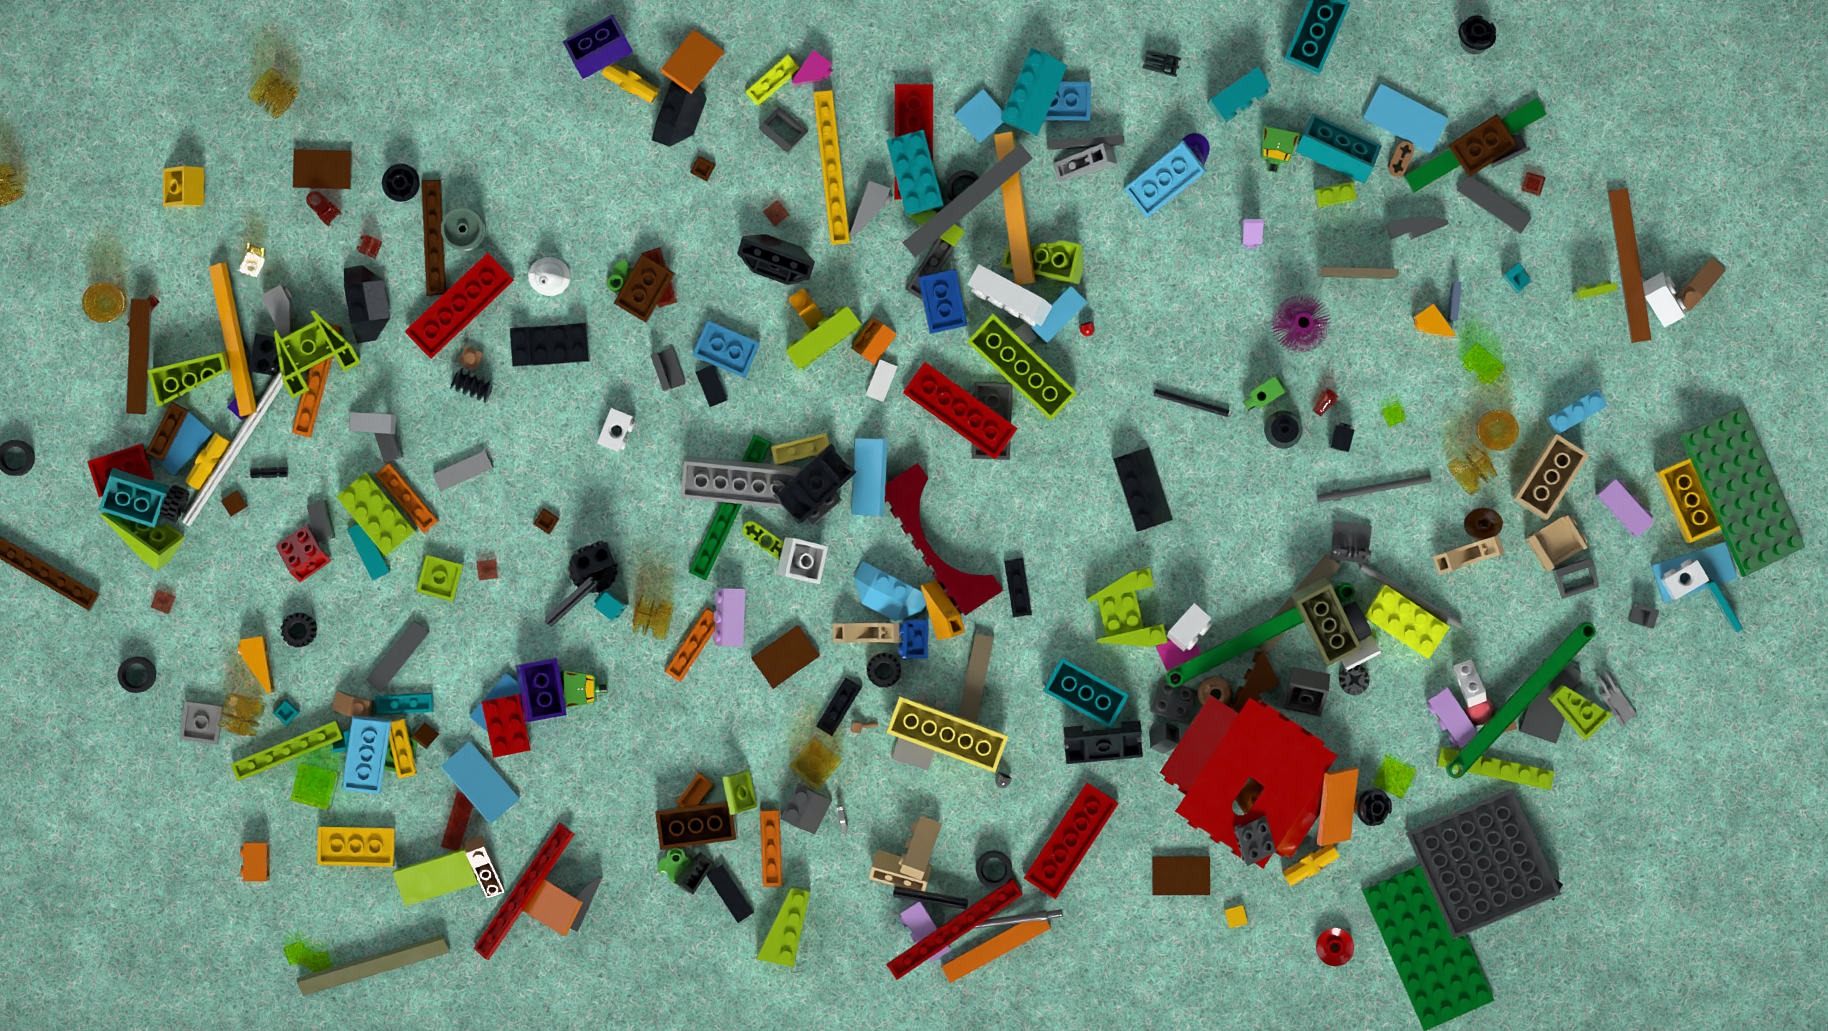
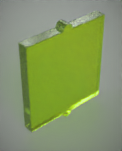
M1386 756L1381 767L1377 769L1378 773L1372 784L1403 799L1408 787L1412 786L1411 782L1417 771Z

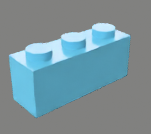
M1072 286L1068 289L1064 287L1057 294L1059 298L1055 302L1052 300L1049 302L1052 308L1042 326L1035 324L1034 327H1030L1046 344L1087 303Z
M1595 389L1548 416L1545 420L1553 434H1560L1607 407L1608 404L1599 389Z

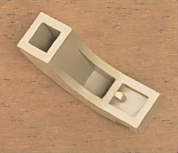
M1497 535L1433 556V560L1440 575L1481 560L1502 555L1505 552L1500 537Z
M833 623V643L900 642L899 623Z

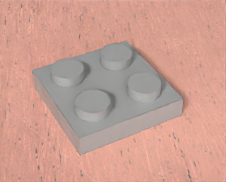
M185 701L179 739L218 745L224 706Z

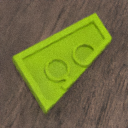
M1563 685L1548 698L1582 740L1585 741L1613 715Z

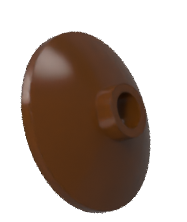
M1489 508L1475 509L1464 520V528L1467 534L1478 540L1497 536L1503 527V520L1499 513Z

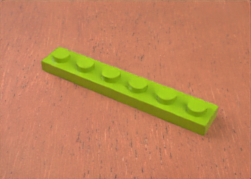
M336 720L230 765L237 782L341 740L344 736Z
M1441 747L1437 766L1446 768L1447 764L1458 754L1459 750ZM1481 756L1467 771L1468 773L1551 790L1555 773L1552 770L1487 756ZM1455 765L1452 769L1459 770L1458 765Z

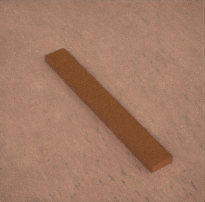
M1628 188L1608 191L1631 343L1651 340Z

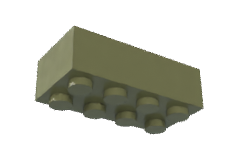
M1325 577L1291 595L1322 661L1327 666L1362 649L1331 583Z

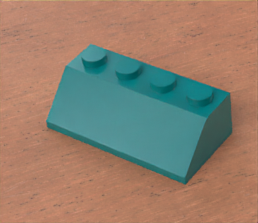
M1031 48L1003 111L1001 121L1038 136L1068 65L1046 53Z
M1312 113L1295 152L1365 184L1374 168L1382 145Z

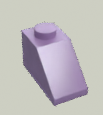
M1244 219L1241 222V245H1246V249H1257V245L1262 244L1264 219Z

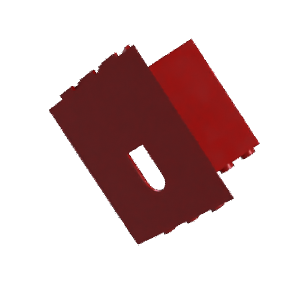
M1210 695L1159 773L1165 776L1164 781L1172 786L1177 784L1179 786L1177 790L1185 794L1175 812L1189 820L1187 824L1197 830L1199 827L1209 833V838L1219 844L1221 841L1232 848L1231 852L1239 858L1242 857V854L1238 848L1240 846L1237 844L1239 839L1236 838L1234 827L1236 825L1244 826L1264 815L1266 816L1273 839L1275 853L1281 857L1287 855L1292 858L1320 815L1324 774L1329 770L1338 755L1324 747V741L1260 699L1256 702L1249 698L1240 713H1237ZM1249 777L1265 787L1246 814H1235L1232 804ZM1273 854L1255 862V864L1264 869Z

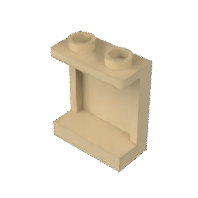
M1563 515L1526 538L1527 543L1545 572H1549L1556 565L1587 548L1585 544L1587 539L1582 532L1578 533L1575 528L1577 523L1572 516Z

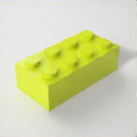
M1385 584L1381 586L1364 612V616L1368 621L1426 659L1431 657L1450 628Z

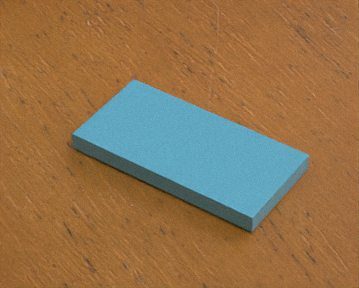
M1383 84L1379 85L1363 116V119L1410 142L1428 153L1432 152L1449 118Z
M1183 140L1124 187V190L1145 217L1148 218L1207 170Z
M855 438L854 469L856 473L853 475L851 515L884 516L888 439Z
M1726 542L1651 565L1663 602L1672 600L1661 581L1665 577L1664 573L1673 568L1676 571L1681 568L1680 564L1688 559L1692 561L1698 560L1707 577L1714 580L1717 585L1737 579ZM1686 573L1680 575V581L1683 584L1688 581ZM1704 583L1685 595L1706 589L1707 587Z
M352 715L342 790L380 794L391 727L390 719Z
M470 741L440 766L489 824H492L520 800Z

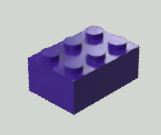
M613 14L562 41L582 79L633 53Z
M557 658L515 665L525 722L567 715Z

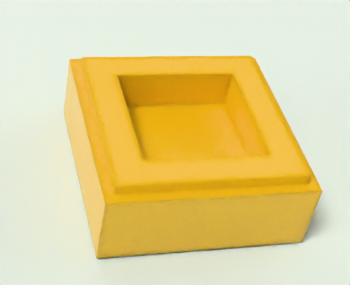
M1243 904L1224 909L1229 929L1248 924Z

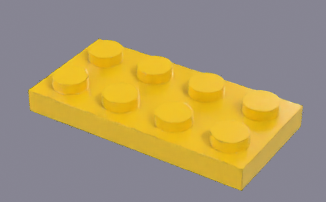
M318 826L317 865L394 867L395 828Z

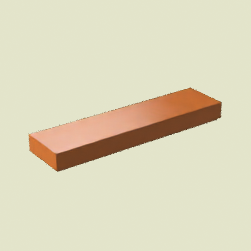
M390 462L375 474L423 533L427 532L439 521Z
M709 608L705 609L664 671L680 682L715 630L714 612Z
M780 809L760 810L763 887L782 886Z

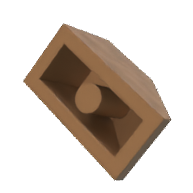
M336 691L332 710L351 717L352 715L370 717L374 700Z

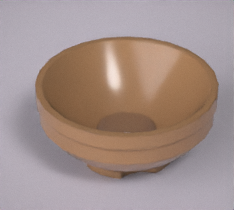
M1214 676L1203 680L1197 691L1198 700L1202 706L1209 698L1210 692L1213 689L1221 691L1219 701L1227 706L1230 704L1232 689L1225 679Z

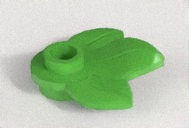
M622 260L615 264L613 274L607 279V286L613 292L621 291L633 268H629L627 260ZM615 279L620 281L619 286L613 285Z
M679 847L670 848L666 857L660 859L658 863V873H667L669 879L674 883L693 859L685 856L684 850ZM673 855L679 856L678 859H673L672 857Z

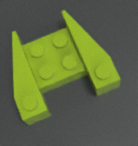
M313 309L310 311L315 321L281 338L277 329H274L282 380L292 399L309 391V387L301 372L335 355L343 372L361 363L352 345Z
M1149 567L1131 571L1086 598L1087 602L1098 601L1106 636L1097 638L1096 642L1142 647L1167 643L1162 623L1144 627L1135 591L1154 587Z

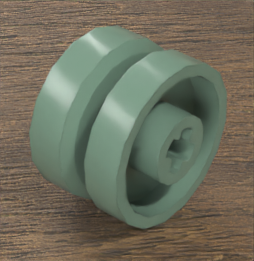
M456 208L449 211L443 218L441 234L444 241L454 249L472 251L483 243L486 236V225L483 218L475 211L468 208ZM461 227H466V231L462 233Z

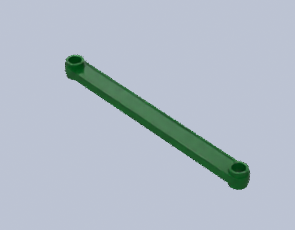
M1342 582L1333 587L1340 604L1348 601L1355 594L1354 587L1348 582ZM1344 587H1349L1350 589L1347 595H1342ZM1296 606L1169 669L1165 679L1169 685L1179 686L1304 622ZM1178 673V679L1174 682L1170 681L1171 675Z
M1582 622L1567 636L1447 764L1446 773L1448 776L1455 779L1461 778L1594 637L1596 629L1593 624ZM1585 626H1588L1589 633L1585 636L1583 629ZM1458 765V772L1453 774L1452 768Z

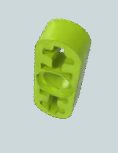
M746 522L742 528L744 536L780 560L779 551L774 549V552H772L770 549L775 545L776 540L779 542L777 545L779 548H783L784 542L756 522ZM752 525H754V530L758 533L760 532V529L764 531V533H762L759 536L758 541L754 539L755 537H757L755 534H747V526L751 527ZM765 535H769L772 538V544L768 547L761 543V539Z

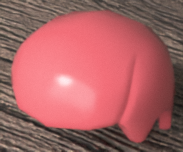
M1486 696L1487 701L1469 708L1466 703L1465 714L1471 723L1485 725L1494 715V706L1489 697Z

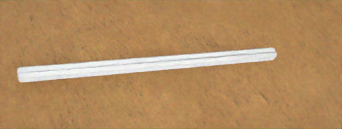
M281 369L256 405L257 412L250 414L181 519L185 525L190 526L283 386Z

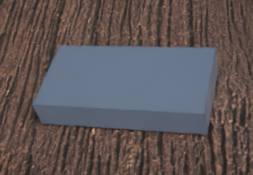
M1459 281L1451 283L1449 321L1458 320L1462 283Z

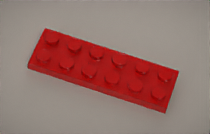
M895 84V137L924 130L933 164V84ZM895 176L894 200H902Z
M486 253L404 332L432 359L502 293L514 279L489 253Z
M927 362L922 364L903 391V394L995 460L1018 430L1009 421Z
M1086 782L1023 878L1056 900L1119 803Z

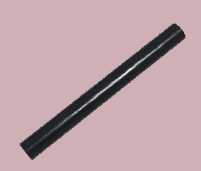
M1155 389L1154 396L1225 417H1228L1229 410L1159 389Z

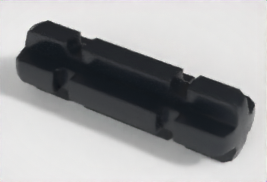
M277 467L250 469L251 478L288 477L287 467H279V469Z

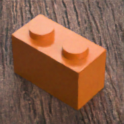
M247 841L243 843L240 849V856L243 858L240 874L243 877V881L270 880V841Z

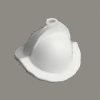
M546 257L537 260L530 267L528 279L532 288L538 293L546 296H555L562 293L568 287L570 271L561 260Z

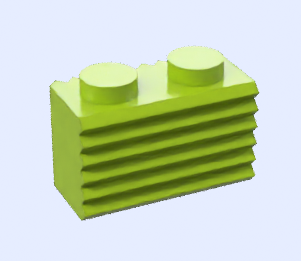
M1353 181L1314 190L1318 209L1331 207L1332 205L1335 206L1336 204L1342 205L1351 201L1354 202L1357 199Z

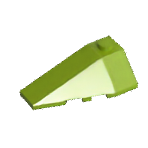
M1057 241L1055 243H1042L1030 246L1034 275L1076 285L1080 284L1084 267L1081 244ZM1006 248L1001 267L1013 270L1010 248Z
M103 512L101 514V517L139 558L156 571L172 559L185 539L183 534L167 524L163 526L156 524L154 528L110 513Z

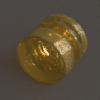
M272 67L254 84L248 98L259 107L266 103L264 111L270 113V116L274 119H277L291 107L300 88L295 84L292 85L290 80L282 83L284 75Z
M10 162L0 164V207L8 206L26 194L24 188H19L22 185L21 181L11 182L17 176V173Z
M96 283L91 285L84 292L82 298V308L85 314L91 320L99 323L119 320L125 314L128 307V300L124 290L112 283ZM107 299L111 304L105 306V304H102L103 300Z
M1491 410L1483 414L1478 420L1476 434L1478 440L1484 446L1492 450L1502 451L1515 444L1519 436V426L1517 420L1510 413L1503 410ZM1497 424H1499V428L1502 429L1501 433L1498 432L1496 435H1494L1492 427H1496Z
M1474 444L1469 447L1471 454L1466 450L1463 451L1466 461L1455 457L1446 464L1453 477L1470 496L1482 488L1478 481L1479 479L1489 483L1490 479L1487 474L1492 479L1498 476L1491 460Z
M642 594L633 615V633L638 634L642 626L643 636H646L650 628L652 629V638L665 641L673 614L674 602L661 599L657 607L655 606V597H651L649 604H646L647 595Z
M227 693L223 706L231 711L230 713L222 712L220 716L228 719V721L219 720L217 725L234 734L257 736L258 731L250 726H260L259 722L253 720V716L262 717L266 704L242 695Z

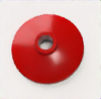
M1330 928L1322 932L1318 937L1316 952L1323 963L1334 967L1342 966L1352 958L1354 942L1345 930ZM1333 943L1338 944V948L1336 950L1331 949V945Z

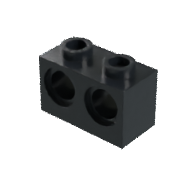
M255 333L248 371L274 376V373H277L279 369L275 337ZM270 340L273 343V347L270 351H266L264 345ZM267 359L269 362V367L263 370L261 368V362L262 360Z
M601 540L593 543V548L586 550L584 547L574 551L575 555L571 556L579 578L617 564L609 542L604 543ZM600 549H604L607 552L605 560H600L597 556ZM583 556L589 559V565L585 568L579 563L580 558Z

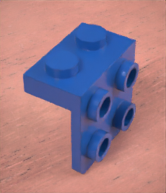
M904 620L900 624L899 629L900 636H903V643H899V655H902V659H928L929 620Z

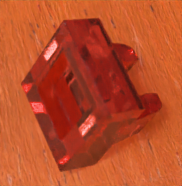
M368 235L361 236L360 239L363 242L361 247H356L359 253L376 259L382 241Z

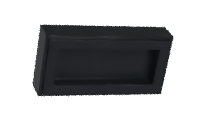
M714 365L695 372L709 407L728 401Z

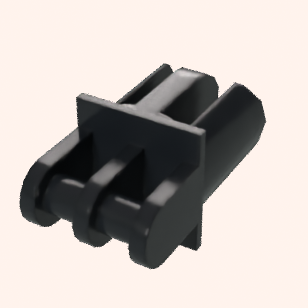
M1146 50L1147 55L1164 60L1146 57V63L1161 66L1162 68L1143 64L1142 69L1177 77L1176 71L1179 69L1180 57ZM1167 58L1173 59V63H1166ZM1165 66H1166V67H1170V68H1171V71H1170V72L1164 71V70H1165Z

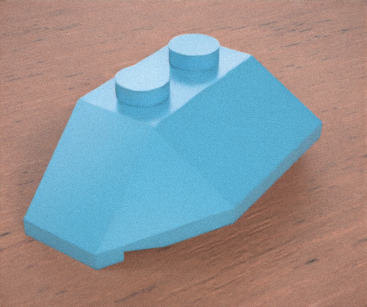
M864 561L861 562L854 580L863 605L894 621L922 613L926 605L922 591Z

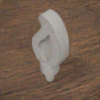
M838 805L840 828L846 834L848 824L846 823L843 806Z

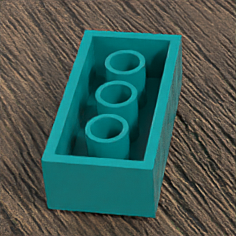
M1309 0L1283 62L1319 76L1351 2L1346 0Z
M924 130L887 139L886 142L906 216L943 207Z
M1060 657L1043 688V692L1109 728L1112 727L1129 696L1128 693L1063 657Z

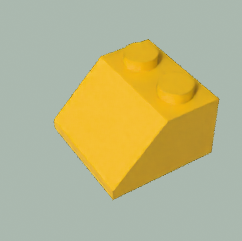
M180 166L164 168L163 207L204 206V167Z

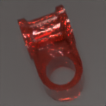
M310 192L306 197L308 206L328 227L338 215L341 216L343 214L320 192ZM319 195L321 201L318 205L314 206L311 200L313 196Z

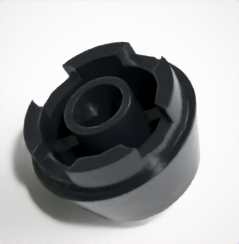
M1480 15L1468 17L1467 20L1461 23L1458 30L1460 45L1470 54H1481L1496 41L1495 25L1482 19L1483 16Z
M407 164L392 165L385 171L382 177L384 193L391 200L397 202H405L412 199L420 187L418 173Z
M1286 410L1271 414L1264 426V433L1268 442L1281 449L1290 448L1297 444L1303 432L1302 423L1298 416Z
M1371 788L1360 792L1355 797L1354 812L1365 825H1381L1387 818L1388 813L1391 814L1392 802L1383 790Z

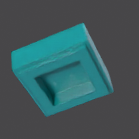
M287 699L273 712L286 726L300 713Z

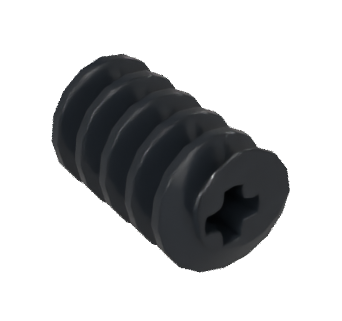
M463 368L456 372L450 389L455 386V391L459 392L463 388V395L470 391L471 398L477 394V400L480 401L484 397V403L486 404L493 386L491 379L484 383V376L477 380L478 374L470 377V371H468L464 375Z

